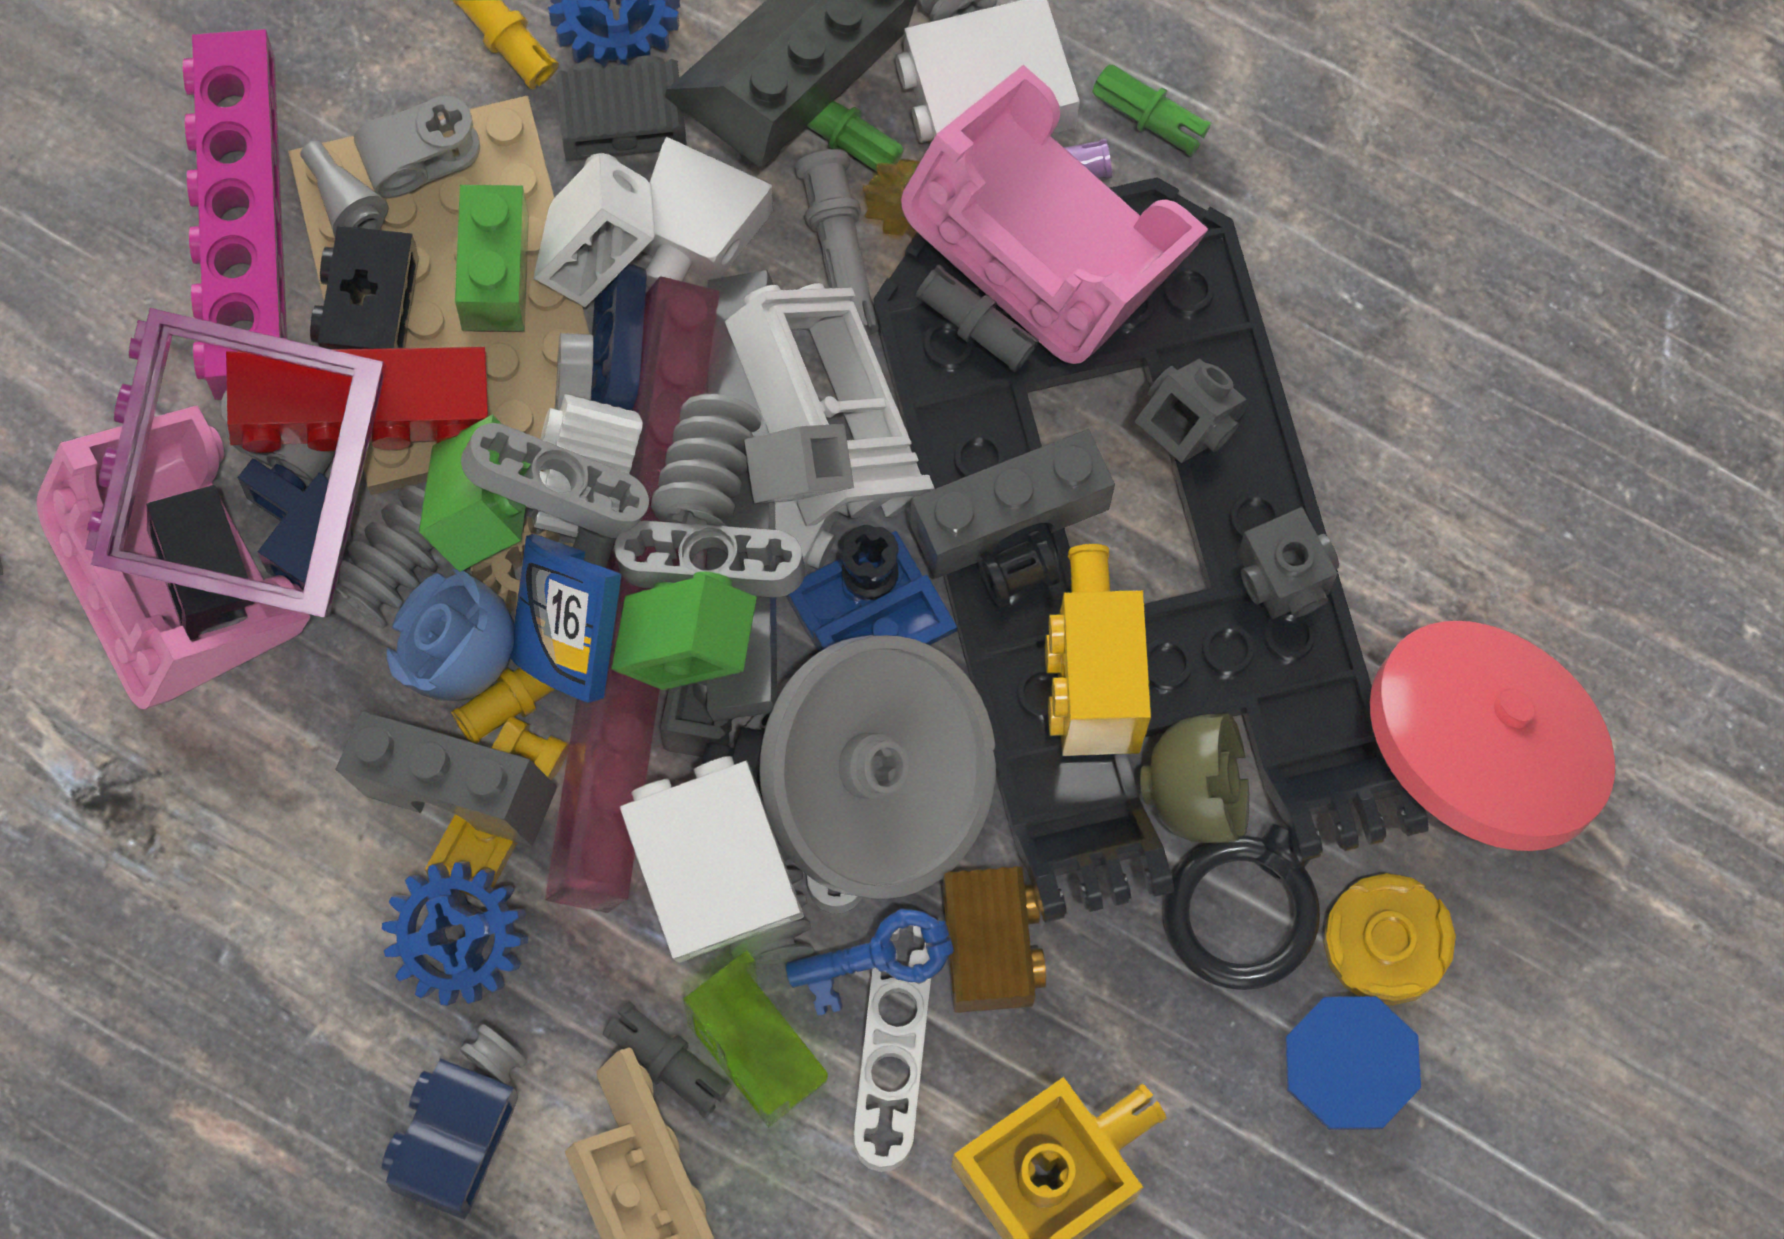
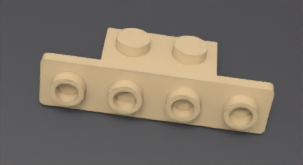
M630 1047L617 1051L597 1070V1078L619 1128L574 1142L564 1151L601 1239H714L706 1220L704 1200L700 1192L694 1186H691L679 1158L680 1149L677 1137L673 1130L665 1125L653 1098V1084L649 1073L642 1065H639Z

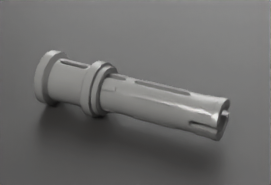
M838 149L817 151L800 158L795 163L797 176L800 179H804L810 205L805 215L807 224L811 226L812 230L818 232L830 288L853 289L855 296L850 299V302H854L866 334L869 336L878 331L879 326L874 307L872 306L869 284L856 234L855 223L859 220L861 209L859 201L851 197L846 169L850 166L849 155L844 150Z

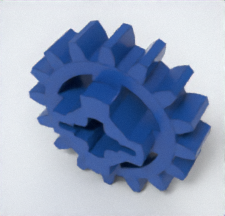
M551 0V3L554 5L548 7L551 26L557 27L555 30L559 46H568L573 43L572 53L574 61L580 63L590 54L594 56L595 62L602 64L604 68L607 66L608 60H617L618 66L621 64L629 66V58L651 56V46L666 51L670 46L667 31H675L679 28V14L676 9L680 8V0H616V5H620V8H618L619 20L614 19L613 10L609 9V6H611L610 0Z
M469 861L455 862L451 870V876L443 863L428 866L429 882L419 874L409 876L405 882L412 895L410 897L396 895L390 898L389 904L400 912V915L396 920L382 923V930L396 934L397 943L385 949L384 954L385 957L401 956L405 964L395 975L398 981L413 976L419 979L415 992L417 997L429 996L437 988L439 989L440 1005L448 1006L456 1002L461 990L467 1004L482 1000L481 983L491 992L498 991L505 986L503 978L498 971L501 969L512 972L518 970L522 963L514 955L510 954L512 947L528 943V936L514 932L513 923L525 917L526 912L525 909H508L505 902L515 891L511 885L496 890L491 887L494 880V870L490 868L482 869L472 878ZM459 890L468 892L478 898L488 911L482 912L468 904L465 893L459 892ZM426 903L428 915L421 929L416 932L418 916ZM462 924L466 937L448 942L445 936V929L453 925ZM495 933L492 952L484 964L482 950L490 935ZM423 954H427L443 963L446 974L433 968L425 960Z

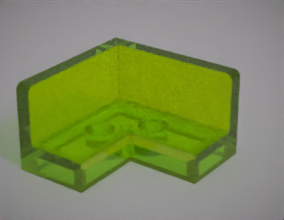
M748 951L743 952L683 998L689 1028L768 1128L828 1081L827 1071L758 986L756 961Z

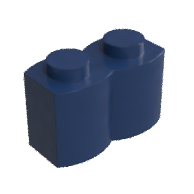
M441 1058L433 1073L424 1070L413 1088L409 1101V1108L416 1110L414 1119L405 1134L396 1132L393 1135L382 1160L381 1168L389 1172L386 1183L391 1191L465 1220L479 1193L491 1159L502 1140L516 1106L518 1096L514 1087Z

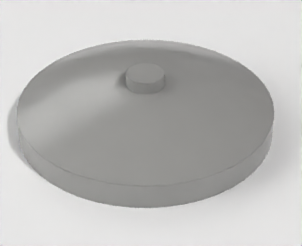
M869 635L846 639L825 648L804 663L788 681L774 704L763 736L760 756L761 792L766 814L777 840L794 864L807 876L831 890L846 895L872 899H890L917 893L942 879L944 873L953 870L966 856L981 832L989 813L994 793L996 762L993 750L995 748V740L988 712L982 698L971 680L953 660L928 644L901 636Z

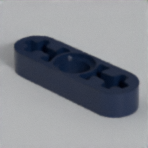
M629 263L594 300L591 401L620 407L625 410L633 409L640 384L647 282L646 270L643 267Z

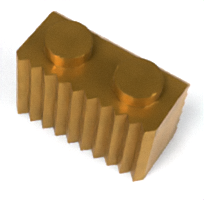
M1015 866L1012 868L1002 867L999 869L989 868L986 870L976 869L973 871L963 870L960 872L950 871L944 873L943 897L945 920L949 932L948 937L951 938L954 952L949 955L954 1013L1033 1007L1036 996L1035 988H1046V968L1043 948L1031 949L1028 924H1039L1040 912L1033 886L1024 885L1023 867Z

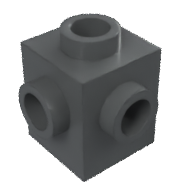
M1199 358L1179 370L1174 366L1167 368L1150 387L1147 394L1151 399L1134 422L1178 461L1183 463L1207 448L1213 452L1218 451L1237 430L1239 423L1233 417L1247 399L1233 388V381L1222 369L1215 365L1204 363Z
M1303 507L1244 532L1238 555L1245 567L1241 569L1244 586L1255 604L1264 603L1272 619L1290 611L1293 617H1301L1317 610L1328 601L1326 595H1329L1338 574L1336 571L1339 568L1338 556L1329 538L1323 533L1320 535L1316 534Z

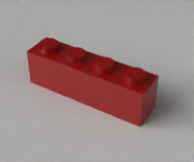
M485 347L332 349L382 361L387 365L369 442L375 448L398 450L410 446L411 442L436 441V443L458 436L460 431L488 417ZM226 351L227 425L230 446L242 445L244 450L255 453L279 450L281 444H307L308 448L316 451H336L352 377L241 351Z

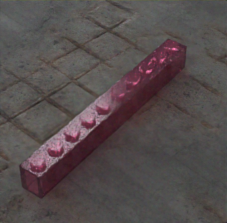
M660 276L645 296L640 384L637 399L632 411L639 413L643 425L629 472L630 475L642 483L649 497V506L641 521L659 522L661 521L655 516L651 508L652 497L659 488V475L666 466V454L668 448L673 444L672 438L675 426L680 423L679 417L682 405L689 398L705 393L720 294L718 290ZM613 546L607 569L621 573ZM653 546L645 547L641 556H635L637 562H647L650 553L656 552V548ZM679 547L675 549L677 559H672L673 566L679 565ZM622 575L604 698L590 703L576 699L545 901L603 913L610 912L628 900L635 850L620 806L634 802L631 792L646 784L660 691L656 687L611 670L625 596L653 589L634 586L627 582Z

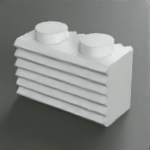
M564 394L560 410L548 409L541 433V440L629 474L643 422L639 413ZM552 469L540 471L542 482L552 491L559 493L571 491L570 483L562 473ZM587 486L580 496L581 499L588 501L586 497L591 487ZM609 497L612 499L611 508L619 512L620 501L614 497ZM532 508L534 527L572 537L577 536V525Z

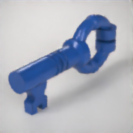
M900 909L880 923L870 943L853 946L851 949H840L836 952L832 951L787 962L786 972L789 983L793 988L808 984L810 991L816 995L813 1003L817 1016L826 1014L828 1011L827 1005H831L833 1012L840 1011L843 1008L839 993L833 990L834 978L840 975H847L848 973L853 974L856 971L861 972L877 968L880 972L886 971V973L897 980L923 983L943 969L948 955L954 952L951 938L948 937L949 932L945 921H937L925 912ZM910 925L921 928L923 940L927 943L925 946L929 956L927 962L916 964L913 967L905 966L896 960V948L891 941V937L897 929L908 928Z

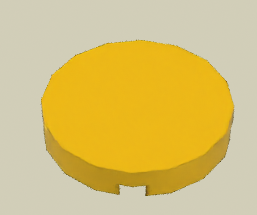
M1389 873L1362 878L1341 894L1326 918L1323 945L1329 967L1344 988L1359 997L1377 996L1385 1005L1392 1006L1416 1001L1436 987L1453 961L1456 939L1450 912L1440 898L1437 900L1433 893L1425 889V885L1411 877Z

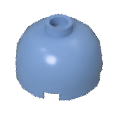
M453 569L455 574L448 578L436 573L426 578L413 590L396 614L392 625L393 629L400 632L397 651L387 647L386 659L391 675L406 687L437 701L468 700L484 692L507 668L513 650L515 626L504 599L482 581L464 570L459 572L457 569Z

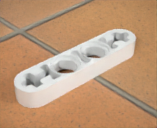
M910 925L908 928L897 929L891 937V941H896L901 930H908L913 932V942L923 945V950L912 951L909 967H913L916 964H924L929 960L925 946L927 943L923 940L921 928ZM874 968L872 969L853 1140L854 1151L859 1160L869 1169L884 1172L892 1171L902 1166L908 1159L913 1146L931 978L920 984L905 982L896 978L882 980L880 978L881 972ZM891 993H904L913 999L917 1007V1013L911 1023L895 1027L888 1025L882 1020L879 1014V1005L883 998ZM884 1057L901 1059L907 1065L910 1072L908 1083L902 1089L894 1092H887L877 1087L872 1079L871 1071L878 1060ZM867 1100H872L884 1106L908 1105V1112L906 1114L893 1109L891 1132L893 1136L902 1138V1145L891 1146L888 1156L881 1157L875 1155V1145L864 1141L865 1134L877 1132L880 1108L866 1109Z

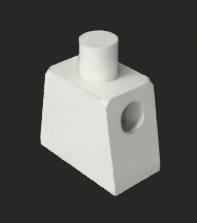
M666 137L650 180L654 239L642 250L653 256L646 269V285L660 294L674 296L687 272L707 282L711 279L721 278L773 211L772 185Z
M598 153L588 157L584 163V168L553 199L549 206L534 279L586 307L654 239L651 184L647 179L620 164L615 157L609 154Z

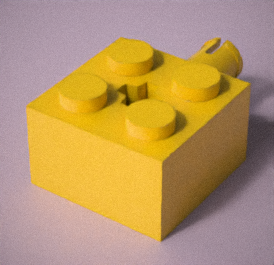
M1082 544L1069 549L1068 558L1071 565L1072 592L1063 594L1060 614L1049 615V635L1045 636L1046 672L1058 673V678H1053L1052 697L1048 699L1050 736L1061 735L1062 756L1140 754L1151 718L1143 590L1110 591L1108 563L1110 552L1109 547L1101 544Z
M1063 1077L954 1153L951 1167L1002 1239H1082L1137 1200L1143 1186L1123 1160L1119 1151L1167 1118L1158 1101L1140 1114L1133 1115L1149 1104L1150 1098L1153 1097L1152 1092L1144 1084L1137 1086L1135 1091L1098 1117L1090 1114ZM1039 1164L1044 1171L1052 1170L1054 1167L1060 1171L1056 1182V1190L1052 1191L1047 1185H1042L1038 1188L1032 1183L1036 1172L1035 1165Z

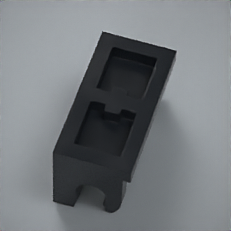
M215 485L146 503L147 532L157 558L249 579ZM165 582L180 626L184 627L190 640L198 638L200 634L225 628L245 620L247 614L244 607L255 604L253 601Z

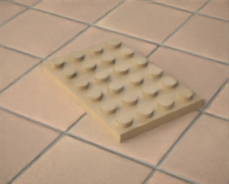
M524 96L469 109L472 115L473 127L478 133L480 141L479 155L476 160L466 169L423 184L408 194L395 198H384L388 204V211L380 230L412 233L419 257L405 348L485 347L488 416L493 414L503 425L541 439L548 409H555L560 333L590 334L582 305L534 279L548 209L554 199L529 98ZM444 115L438 116L439 121L445 119ZM453 130L443 133L444 138L454 135ZM354 136L322 143L338 166L343 167L374 191L354 143ZM458 147L452 150L454 156L459 155ZM302 148L290 150L289 156L323 300H325L327 285L321 284L320 281L321 257L324 247H334L335 236L322 201L317 179L301 158L300 152ZM460 185H523L529 215L525 331H462L455 304ZM363 293L362 300L357 305H362L365 295L368 294ZM436 441L411 442L410 446L398 450L378 449L372 443H369L363 469L370 495L399 489L405 485L427 482L432 446L437 444Z

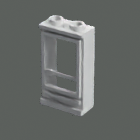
M821 283L807 285L798 290H781L778 285H769L747 295L744 299L746 305L725 321L769 433L799 426L829 425L826 417L831 418L835 414L843 412L854 437V440H847L854 488L797 500L806 525L818 524L847 502H849L847 508L851 518L863 517L882 506L886 517H895L911 506L913 497L935 488L930 476L921 475L916 463L919 460L916 453H912L910 449L912 443L855 304L853 301L850 302V299L855 296L853 289H825ZM790 329H810L838 401L831 396H827L821 402L819 401Z

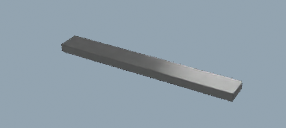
M768 270L708 280L707 394L730 396L747 402L756 408L761 416L762 413L725 321L746 305L744 299L747 295L759 288L773 285ZM763 416L760 429L751 432L754 437L769 434ZM748 468L746 473L738 476L742 482L740 494L730 498L735 504L733 516L721 521L728 527L776 530L775 502L754 504ZM707 548V571L722 566L727 560L728 554L720 548ZM740 552L741 571H744V559H748L747 552ZM772 556L771 563L764 566L765 571H776V556ZM756 596L744 671L707 680V711L713 721L772 712L777 701L776 597Z

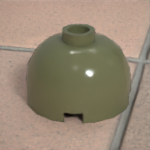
M1232 714L1199 715L1179 721L1164 732L1154 747L1152 765L1142 767L1141 790L1143 799L1147 805H1156L1160 819L1174 835L1192 842L1225 843L1240 841L1238 835L1245 836L1247 833L1248 778L1240 779L1236 760L1237 758L1246 757L1239 728Z

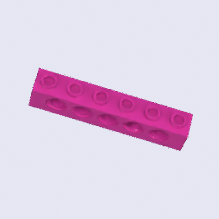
M266 29L192 34L193 58H183V80L186 94L194 95L195 113L185 114V135L188 150H196L197 169L187 170V191L190 206L198 207L199 226L189 227L191 259L193 264L201 263V283L191 285L193 316L197 319L227 326L240 320H247L253 322L249 331L287 339L275 56ZM232 95L242 97L234 106H217L225 97ZM228 152H245L244 156L237 162L230 164L219 162L222 156ZM245 207L248 209L239 219L232 221L221 219L222 215L230 208ZM245 263L251 265L249 270L240 277L227 278L223 276L224 272L234 264ZM197 341L193 344L197 379H206L214 399L221 400L227 391L226 351L236 350Z

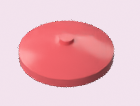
M1443 621L1429 624L1408 634L1398 643L1380 666L1374 678L1370 696V716L1377 744L1391 771L1408 793L1429 813L1452 829L1469 838L1498 848L1516 851L1545 850L1560 846L1578 836L1606 805L1615 779V756L1607 726L1593 700L1573 675L1553 657L1531 642L1513 633L1487 624L1470 621Z

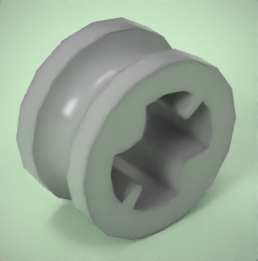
M481 1024L476 1030L478 1033L477 1041L471 1045L465 1043L460 1051L488 1077L508 1085L511 1082L509 1079L510 1070L515 1067L522 1069L527 1061L506 1040L489 1027Z

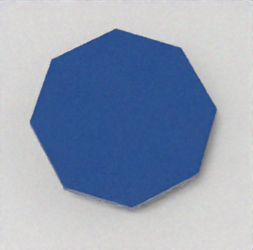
M1377 996L1323 997L1285 1038L1287 1091L1329 1130L1383 1129L1421 1088L1418 1034Z

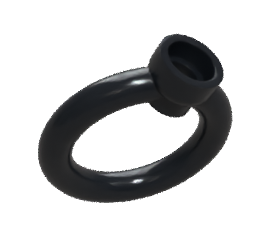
M1274 823L1271 824L1262 838L1238 835L1240 841L1206 843L1190 853L1177 867L1172 876L1174 892L1165 894L1164 924L1171 946L1188 969L1214 985L1234 990H1251L1277 983L1294 972L1302 964L1316 940L1320 923V905L1313 880L1305 869L1310 860L1302 862L1298 860L1289 830ZM1233 861L1254 862L1267 874L1283 882L1290 892L1294 907L1293 925L1285 943L1270 957L1250 964L1230 963L1212 955L1198 941L1190 922V902L1200 880L1212 869Z

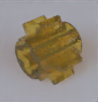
M900 159L897 165L879 162L876 165L878 174L870 180L868 185H863L862 190L865 192V200L868 207L865 217L867 219L884 220L882 226L884 234L903 236L906 229L916 231L903 213L901 198L920 161Z

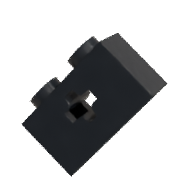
M337 225L334 247H324L321 257L320 281L321 284L327 285L324 305H315L312 311L310 324L311 342L318 343L319 347L331 350L405 348L419 261L412 233ZM363 293L368 294L365 295L362 305H357L361 302Z

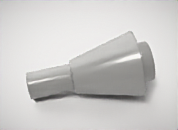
M312 141L302 148L300 156L317 179V185L334 236L336 235L337 225L380 230L388 211L386 200L343 167L338 166L320 141Z

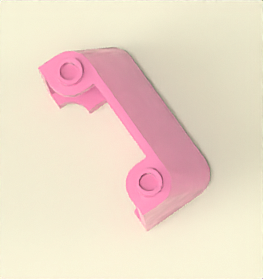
M1022 65L936 134L903 191L901 198L902 210L907 221L922 237L983 292L994 299L1003 310L1032 336L1038 338L1039 342L1053 355L1068 363H1082L1109 339L1196 248L1208 231V228L1184 207L1166 199L1155 201L1141 216L1051 137L1060 119L1059 103L1053 91L1025 65Z
M198 405L153 418L123 551L157 558L147 532L146 503L213 485L212 482L217 475L219 463L224 457V448L219 433L214 427L208 426ZM122 426L60 443L38 491L37 512L44 534L126 693L138 708L148 709L169 702L298 636L306 626L310 615L255 602V604L244 607L247 614L245 620L225 628L200 634L198 638L190 640L184 627L180 626L164 581L91 565L94 551L85 549L89 534L87 527L93 511L103 513L108 487L99 485L100 470L107 448H118ZM222 503L248 578L302 591L297 584H292L290 580L282 575L272 576L263 580Z

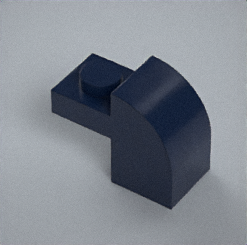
M252 458L237 477L244 494L249 501L281 521L257 551L267 573L272 576H285L292 584H297L304 591L329 480L319 472L306 488L300 478L282 465L275 464L272 469H269ZM351 525L342 559L347 562L350 559L347 547L353 542Z

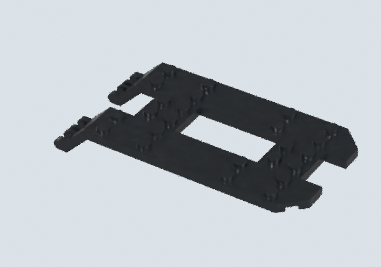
M1158 177L1110 187L1116 195L1140 216L1155 201L1166 199L1184 207L1208 228V231L1196 248L1109 339L1085 361L1076 364L1062 361L1038 342L1029 358L1016 372L1009 369L1007 364L974 339H971L969 342L963 340L957 335L959 329L957 326L924 301H920L915 297L920 285L933 269L935 270L937 265L944 267L946 272L982 298L987 295L917 232L906 248L905 256L890 279L887 278L874 297L873 307L903 423L912 443L910 449L912 453L915 452L919 461L916 463L921 475H929L936 489L1042 447L1027 394L1029 392L1144 367L1149 387H1151L1155 380L1170 366H1174L1179 370L1199 358L1204 363L1212 364L1222 369L1233 381V388L1247 399L1233 417L1239 423L1237 430L1216 452L1207 448L1183 463L1169 453L1207 589L1144 604L1151 712L1145 737L1164 733L1179 721L1199 715L1228 713L1234 717L1243 714L1263 785L1290 832L1295 853L1300 862L1319 858L1321 853H1323L1321 837L1318 829L1314 826L1312 815L1329 812L1334 821L1335 837L1340 849L1348 851L1359 847L1358 834L1350 806H1354L1359 814L1368 844L1373 845L1384 842L1386 827L1381 813L1378 812L1375 800L1391 797L1397 806V817L1404 834L1406 833L1407 836L1428 832L1429 824L1425 808L1401 785L1385 761L1377 744L1370 716L1372 685L1339 574L1336 576L1329 595H1326L1328 601L1323 606L1301 617H1293L1290 611L1275 619L1271 618L1263 602L1255 604L1252 601L1241 577V569L1245 567L1238 555L1244 532L1303 507L1316 534L1320 535L1323 533L1326 536L1327 534L1233 219L1212 207L1205 210L1179 195L1178 188ZM998 304L996 305L995 309L1030 334ZM1039 523L1021 529L1003 539L995 547L993 555L1026 542L1027 534L1037 530L1047 542L1055 560L1060 578L1058 584L1050 587L1045 583H1041L1011 596L1010 604L1000 608L995 604L984 583L978 562L944 575L971 680L982 698L993 729L995 740L993 753L996 762V775L1014 843L1035 890L1044 923L1064 919L1067 914L1064 895L1061 888H1058L1055 876L1076 872L1080 880L1079 888L1085 910L1088 909L1089 912L1103 909L1102 895L1094 869L1097 866H1101L1105 873L1111 898L1115 906L1129 903V899H1131L1129 882L1120 864L1122 860L1135 857L1140 858L1144 866L1145 884L1148 893L1152 894L1153 897L1174 892V885L1164 846L1138 796L1127 754L1062 756L1061 735L1050 736L1048 699L1052 697L1053 678H1058V673L1046 672L1045 636L1049 635V615H1059L1063 594L1072 592L1071 565L1068 558L1070 546L1065 528L1051 533L1047 523ZM1022 565L1018 568L1008 571L1007 573L1012 574L1014 572H1017L1021 569L1028 567L1029 565Z

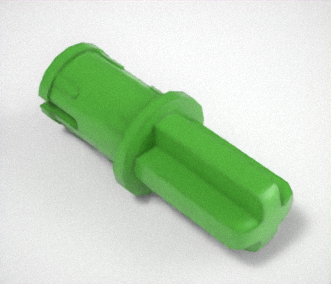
M1108 65L1100 73L1094 84L1093 94L1095 97L1138 122L1137 130L1141 132L1146 128L1185 151V154L1190 157L1199 148L1200 143L1181 131L1180 128L1184 126L1200 137L1205 138L1212 124L1210 121L1203 120L1167 98L1168 90L1162 87L1156 91L1115 65Z
M834 100L806 125L828 140L830 149L840 150L842 148L880 174L891 173L900 161L904 151L901 144L861 119V111L856 107L848 109Z

